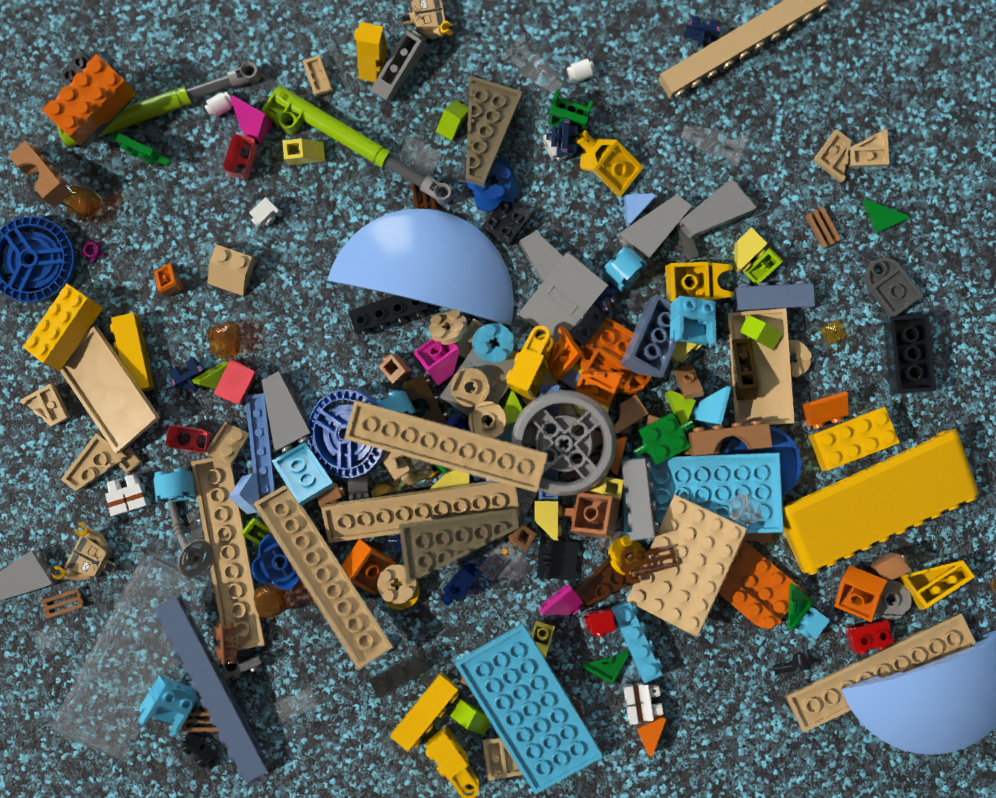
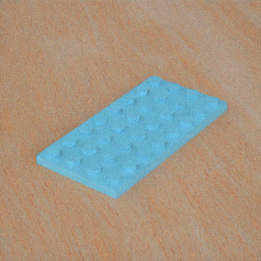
M779 453L671 457L657 465L654 464L652 458L621 459L622 461L647 459V462L651 463L652 474H649V482H653L654 493L651 494L652 501H656L657 513H654V519L659 522V528L674 495H678L748 528L746 533L783 532ZM623 481L624 536H630V533H632V528L628 524V512L630 510L626 504L627 489H625Z
M524 623L455 661V665L535 794L603 758L602 751Z

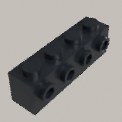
M394 295L349 310L348 313L355 333L366 336L372 333L371 330L377 328L384 330L390 327L389 324L395 322L402 324L408 321L407 318L413 316L415 318L423 317L429 309L427 303Z

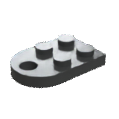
M883 257L874 260L867 266L864 272L866 287L889 317L897 316L923 296L901 265L891 258ZM876 264L882 267V274L875 273L874 266Z

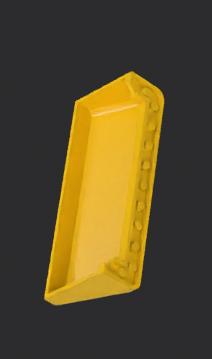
M949 429L937 433V436H933L923 443L782 506L783 533L801 571L809 573V575L815 574L824 565L827 567L838 563L837 559L842 557L844 559L850 558L859 549L862 551L873 547L872 543L879 541L881 543L890 539L889 536L894 533L899 535L906 532L907 527L911 525L916 527L925 523L924 519L939 517L942 515V511L946 509L951 511L960 507L959 503L965 501L968 503L976 500V495L979 494L957 430Z

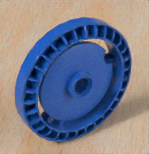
M36 216L17 218L4 225L0 229V291L6 296L24 303L46 302L58 296L66 283L69 284L76 270V250L70 236L56 223ZM29 229L47 230L57 238L61 248L45 234L39 232L22 233V231ZM8 242L9 245L4 253V268L7 274H13L9 282L2 270V255ZM32 256H34L35 260L33 263L30 264L29 260ZM16 284L20 286L18 290L14 288ZM49 284L48 286L40 290L25 292L26 288H40Z
M341 389L325 395L315 405L308 422V428L312 432L308 435L310 438L308 442L311 451L327 472L342 478H352L365 475L376 468L382 461L386 450L344 439L353 404L340 405L329 412L336 403L342 400L353 402L357 400L379 407L380 405L370 395L362 391ZM369 453L367 458L362 463L355 466L356 461L363 459ZM331 454L333 456L337 454V461L331 456Z

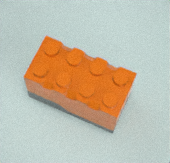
M96 54L87 63V67L73 77L72 83L69 86H64L59 91V96L55 100H51L41 111L69 137L86 149L138 94Z

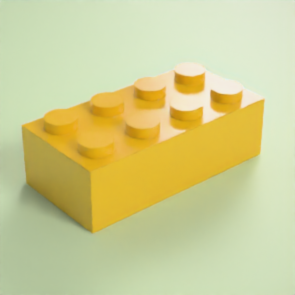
M66 283L45 316L38 323L32 335L27 339L23 348L42 363L61 371L104 307Z
M885 407L872 410L807 435L821 471L834 469L900 443Z

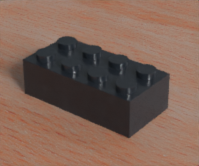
M929 314L891 316L884 319L883 327L890 395L936 391Z

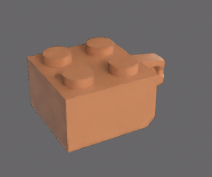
M580 493L577 494L574 508H563L562 516L572 519L571 532L577 535L614 539L620 501L613 496Z

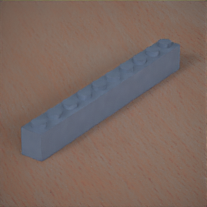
M181 594L158 604L155 608V616L159 622H162L167 639H171L175 655L181 658L184 672L190 675L193 689L195 692H199L203 708L209 711L210 721L214 727H217L221 742L226 744L229 758L235 761L238 775L240 778H244L247 783L267 773L270 764Z

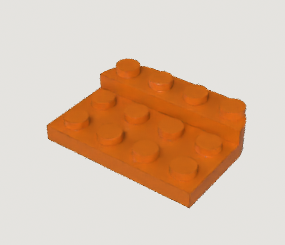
M606 317L585 346L582 344L579 346L583 355L579 358L577 364L584 371L624 373L617 389L622 394L634 396L643 390L652 377L636 374L620 365L633 332L609 317Z
M743 540L737 551L738 559L731 565L718 594L753 624L761 628L771 629L782 622L781 619L788 611L790 584L796 585L803 592L804 590Z

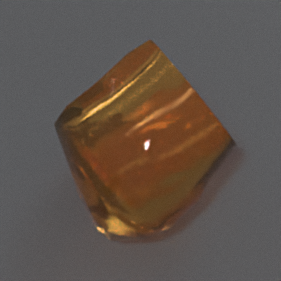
M70 186L68 189L71 191V194L60 204L66 206L68 212L76 215L78 221L81 220L86 224L103 206V201L95 191L80 186Z
M229 320L207 329L210 353H218L217 359L231 358L239 354L241 330L234 321Z
M273 584L260 586L253 595L255 609L261 618H273L288 609L289 604L284 591Z

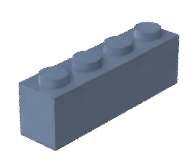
M797 281L791 285H788V282H778L776 285L769 286V283H758L757 286L739 284L733 290L735 312L781 308L801 310L811 309L815 306L813 283L807 284V281Z

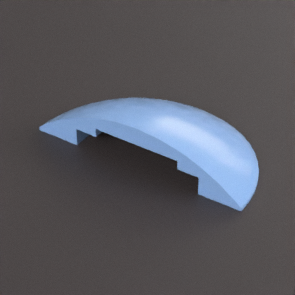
M406 209L389 213L368 223L355 233L341 249L327 280L363 290L383 292L452 309L510 326L512 324L514 309L513 287L507 266L501 254L486 235L464 219L443 211Z
M996 630L982 635L984 640L972 644L973 647L905 673L900 671L885 678L874 676L842 688L841 691L857 719L872 734L891 746L904 751L927 755L944 754L964 749L978 742L996 728Z

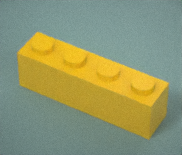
M129 313L112 317L110 329L112 334L115 335L116 342H114V348L116 353L119 354V358L142 391L155 389L139 315Z
M440 672L392 731L390 737L407 752L411 747L415 749L421 742L420 736L424 732L427 734L434 726L433 720L436 717L440 718L444 714L446 704L449 701L453 703L457 698L459 686Z

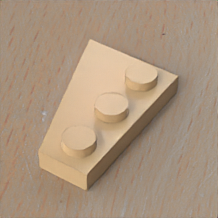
M96 433L61 480L73 490L80 491L120 461L127 458L128 455L123 452L115 453L107 440Z

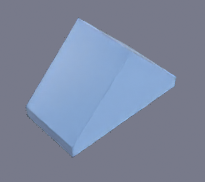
M653 193L629 194L625 196V224L627 227L631 226L654 200L655 195Z
M256 473L242 476L228 496L246 514L258 512L254 506V503L260 500Z

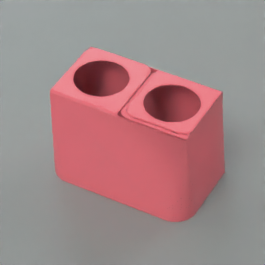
M240 134L232 136L223 164V168L229 176L248 181L258 150L255 139ZM245 146L251 147L248 159H244L240 155V150ZM238 164L246 165L245 171L242 174L235 173V167Z
M231 359L215 389L214 395L242 406L245 396L248 394L258 373Z
M172 425L168 428L166 445L169 448L205 453L211 444L213 433L201 429ZM181 432H187L191 437L187 445L178 443L177 437ZM200 435L207 436L205 448H199L196 444V439Z

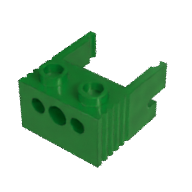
M556 89L549 111L548 124L558 127V123L563 122L564 118L570 119L569 123L577 125V134H580L586 128L593 101L590 100L588 106L582 103L577 104L567 98H559L560 92Z

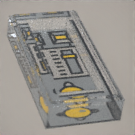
M502 539L478 569L493 581L517 550Z

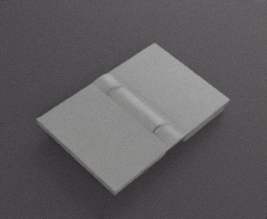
M567 252L518 314L534 327L540 325L547 327L554 343H558L561 334L558 332L559 328L566 327L570 332L608 284ZM540 330L542 334H546L545 331Z
M495 339L489 340L491 348L496 346ZM472 348L457 372L463 368H475L483 372L488 379L490 387L489 394L483 402L490 401L497 404L509 387L506 383V376L508 371L513 369L515 365L514 359L517 352L512 350L509 357L504 361L494 363L479 359ZM450 381L440 395V398L469 417L475 406L467 407L459 404L451 394ZM473 382L465 384L466 392L475 390Z

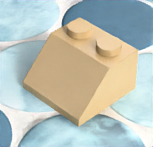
M216 244L209 262L207 284L244 296L257 261L251 256Z

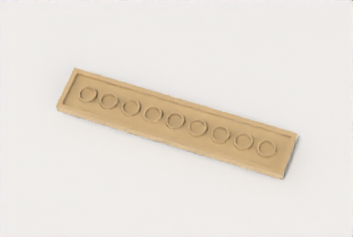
M354 400L344 438L533 492L538 490L548 454Z
M213 457L192 461L191 465L205 541L213 549L210 569L220 623L222 627H225V623L233 622V625L236 626V636L224 637V639L236 638L235 641L225 642V645L237 644V646L225 649L236 648L238 651L263 646L266 643L254 578L251 572L246 537L241 535L244 530L241 508L228 497L236 486L233 465L229 467L213 459Z
M497 481L323 504L321 506L328 543L400 533L399 524L517 508V515L520 517L516 487Z
M287 485L254 503L255 508L356 668L360 670L391 650L393 646L303 506L298 504Z
M957 613L889 645L887 649L879 650L785 695L802 732H807L851 710L841 691L842 688L874 676L885 678L900 671L905 673L973 647L972 644L976 642L962 613Z

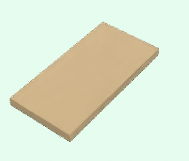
M786 308L728 313L735 423L751 426L752 421L763 420V424L769 423V425L794 424ZM748 315L767 323L782 333L773 351L739 332ZM751 339L759 384L756 400L737 401L732 340Z
M93 326L85 334L60 372L114 452L121 453L154 424L160 416L99 327Z

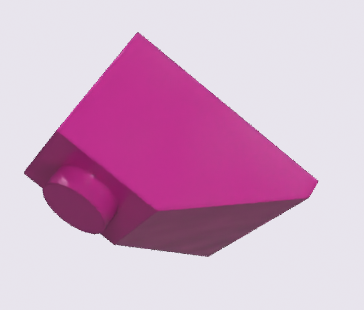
M232 96L231 101L241 131L245 136L254 138L255 142L261 145L272 128L271 122L266 114L239 98Z
M431 338L413 353L435 383L439 385L453 375L460 349L455 343L444 345L440 341L435 342Z
M567 583L541 604L538 610L541 614L569 615L570 613L574 615L582 608L581 604L584 602Z

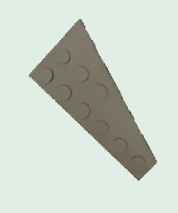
M470 76L466 182L482 187L485 186L521 101L522 91Z
M517 508L399 524L406 584L518 529Z

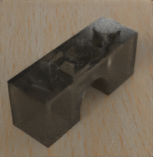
M421 649L390 668L387 667L372 675L369 681L377 697H380L430 670L431 664L424 650Z

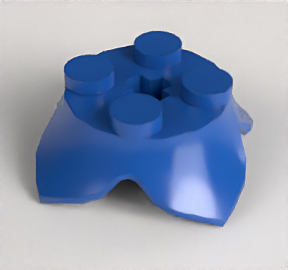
M500 157L496 158L484 187L466 182L468 188L474 192L476 205L483 212L492 211L499 206L500 202L513 201L520 195L519 182L512 174L510 164ZM489 179H496L498 183H494V186H491L490 181H488Z
M272 534L266 535L259 544L258 557L253 561L252 576L260 583H271L281 590H292L299 583L300 577ZM279 557V559L284 560L282 568L274 565L276 562L275 558Z

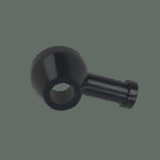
M805 654L792 655L791 664L773 665L775 675L812 669L810 661Z

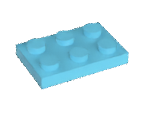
M306 442L272 460L274 467L300 506L334 487L333 482Z

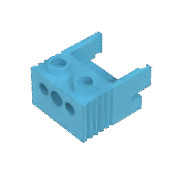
M686 296L676 298L670 304V340L707 345L709 343L708 347L716 344V301Z
M158 675V679H156V682H154L150 692H148L138 709L142 713L139 722L144 726L145 722H148L150 717L170 723L172 724L170 732L173 737H176L187 719L188 713L191 712L190 710H192L194 703H196L199 697L192 687Z

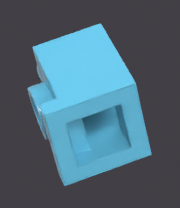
M810 607L808 610L810 613L805 614L800 621L799 632L808 639L810 636L817 639L830 620L816 609Z

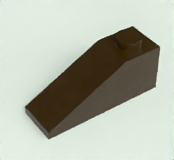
M751 339L732 340L737 401L756 400L759 384Z

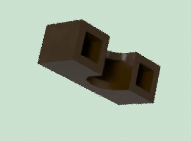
M421 375L403 384L411 403L418 400H425L429 403V413L422 419L448 425L447 423L451 422L446 411L442 413L439 407L442 403L438 395H433L431 391L433 385L429 377L425 379L424 375Z

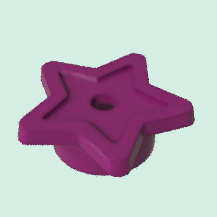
M85 240V246L80 255L87 256L91 264L94 263L97 257L105 256L101 251L102 242L93 243Z

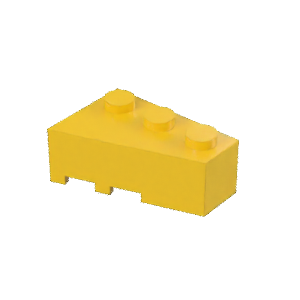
M360 22L359 28H356L354 33L357 47L358 78L375 82L384 68L388 44L383 26Z
M962 560L902 575L897 578L908 589L911 598L918 608L924 610L975 576Z

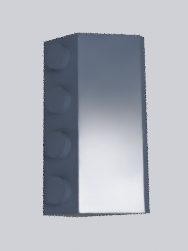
M657 294L646 303L620 365L636 374L660 378L664 376L677 344L674 340H670L671 302Z

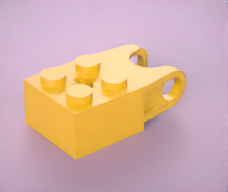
M710 262L670 263L666 265L667 300L672 303L679 296L710 301L734 297V292L723 290L718 285V276L725 271L733 270V265ZM686 279H687V281H690V285H689V286H686V285H685V280H686Z
M540 325L533 328L521 352H518L515 356L513 369H510L506 376V383L510 389L530 400L535 399L549 369L547 361L552 352L554 340L550 336V331L547 327ZM543 330L546 332V334H541L535 338L538 331Z
M446 725L427 740L425 747L427 750L425 753L431 761L435 760L440 775L447 777L462 798H475L479 792V779L469 765V756ZM471 784L473 788H467L465 785Z

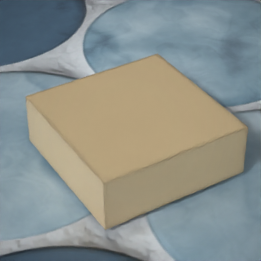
M128 447L123 452L128 457L118 463L126 474H130L143 462L132 448Z

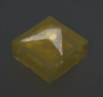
M838 319L819 328L827 345L846 336Z
M380 483L370 492L373 497H380L392 492V487L390 484Z

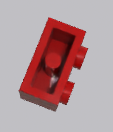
M610 608L586 611L587 616H583L585 628L591 634H594L595 637L607 636V632H615L613 611Z
M881 618L872 622L845 627L850 649L856 653L858 652V654H867L870 652L869 649L877 648V650L889 648L888 645L894 644L889 621Z

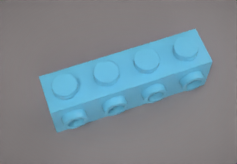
M625 601L611 607L610 609L613 611V616L642 681L646 683L662 676L660 670L663 669L659 658L655 659L652 653L655 651L651 640L647 641L644 633H647L643 622L639 623L636 615H639L636 605H631L630 602Z

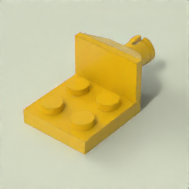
M586 130L582 131L579 134L581 139L579 137L575 139V142L583 148L580 168L585 171L594 172L617 196L621 197L644 167L618 140L593 139Z

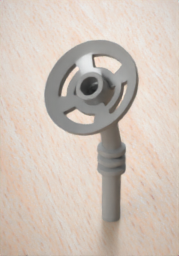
M169 502L168 506L173 521L174 536H177L182 547L178 558V569L187 577L197 576L210 565L213 557L212 546L205 540H195L188 543L184 534L186 531L183 530L185 527L182 526L183 522L180 520L176 502ZM195 544H202L200 547L191 548ZM206 550V556L204 561L202 562L204 558V551ZM196 565L197 567L194 570H186L187 566Z

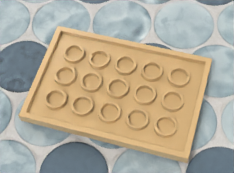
M674 495L660 525V532H657L650 550L673 546L678 566L650 573L644 577L638 576L640 583L633 585L626 601L698 637L748 528L687 499ZM670 550L650 555L649 560L671 555ZM668 559L651 563V567L671 564L673 561ZM643 565V566L641 567V569H643V568L648 569V568H647V565Z

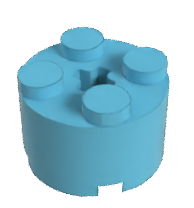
M624 246L619 251V256L615 260L611 259L604 267L606 269L604 276L621 292L623 288H629L641 275L639 273L640 269L645 270L648 265L635 251L627 246Z
M486 324L474 333L472 338L473 350L477 357L485 362L496 363L504 361L513 350V334L501 324ZM495 339L496 346L491 348L489 340Z
M395 390L389 393L387 399L376 400L380 407L411 416L416 413L407 393L403 390Z
M186 468L174 469V473L168 474L166 471L155 473L153 480L156 502L164 503V499H168L169 502H177L191 499V496L196 497L193 473L186 471Z

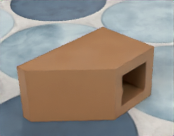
M890 552L884 553L868 565L875 576L888 580L887 582L911 570L908 566V560L902 554Z

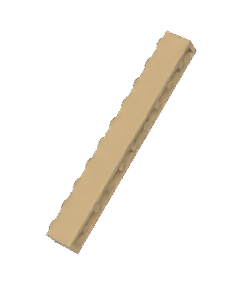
M784 0L660 74L658 81L670 99L674 96L676 98L680 97L686 92L687 88H695L702 82V79L706 77L709 79L718 73L717 70L730 67L734 60L745 58L750 54L749 51L754 48L755 50L762 48L766 41L777 39L781 32L792 30L801 20L803 22L809 20L816 11L819 13L828 8L830 0Z

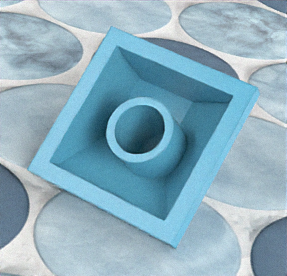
M726 386L697 402V405H694L691 416H694L692 421L709 426L722 425L731 387Z

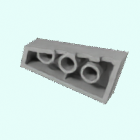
M647 459L622 461L624 487L627 489L626 504L630 510L628 512V524L632 528L630 540L655 538L656 533L660 531L659 522L654 519V513H657L656 501H652L651 494L654 493L653 482H649V474H652L651 463L647 462Z

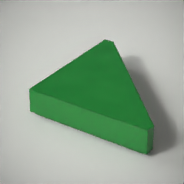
M865 199L862 201L876 233L910 218L909 215Z
M792 583L789 586L787 627L794 630L814 601Z
M625 651L582 664L581 668L613 685L630 652Z

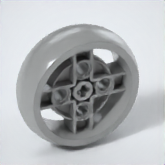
M570 390L548 392L532 400L516 419L511 436L512 444L525 447L526 431L532 421L538 427L535 436V450L541 452L552 451L555 455L552 461L546 460L542 474L550 468L557 472H571L575 470L582 477L574 481L559 482L542 475L538 487L539 490L558 496L580 494L596 486L611 469L617 451L616 430L607 411L593 398ZM557 404H571L586 410V412L579 418L570 414L552 416L546 408ZM548 423L556 425L557 430L555 433L550 434L546 431L545 427ZM576 425L584 427L582 435L574 434L573 428ZM599 425L603 435V451L599 462L595 465L589 458L593 450L591 431ZM561 438L563 440H569V442L567 443L569 446L567 448L565 446H559V444L561 443L559 440ZM574 453H580L583 459L581 462L575 463L572 461L571 456Z

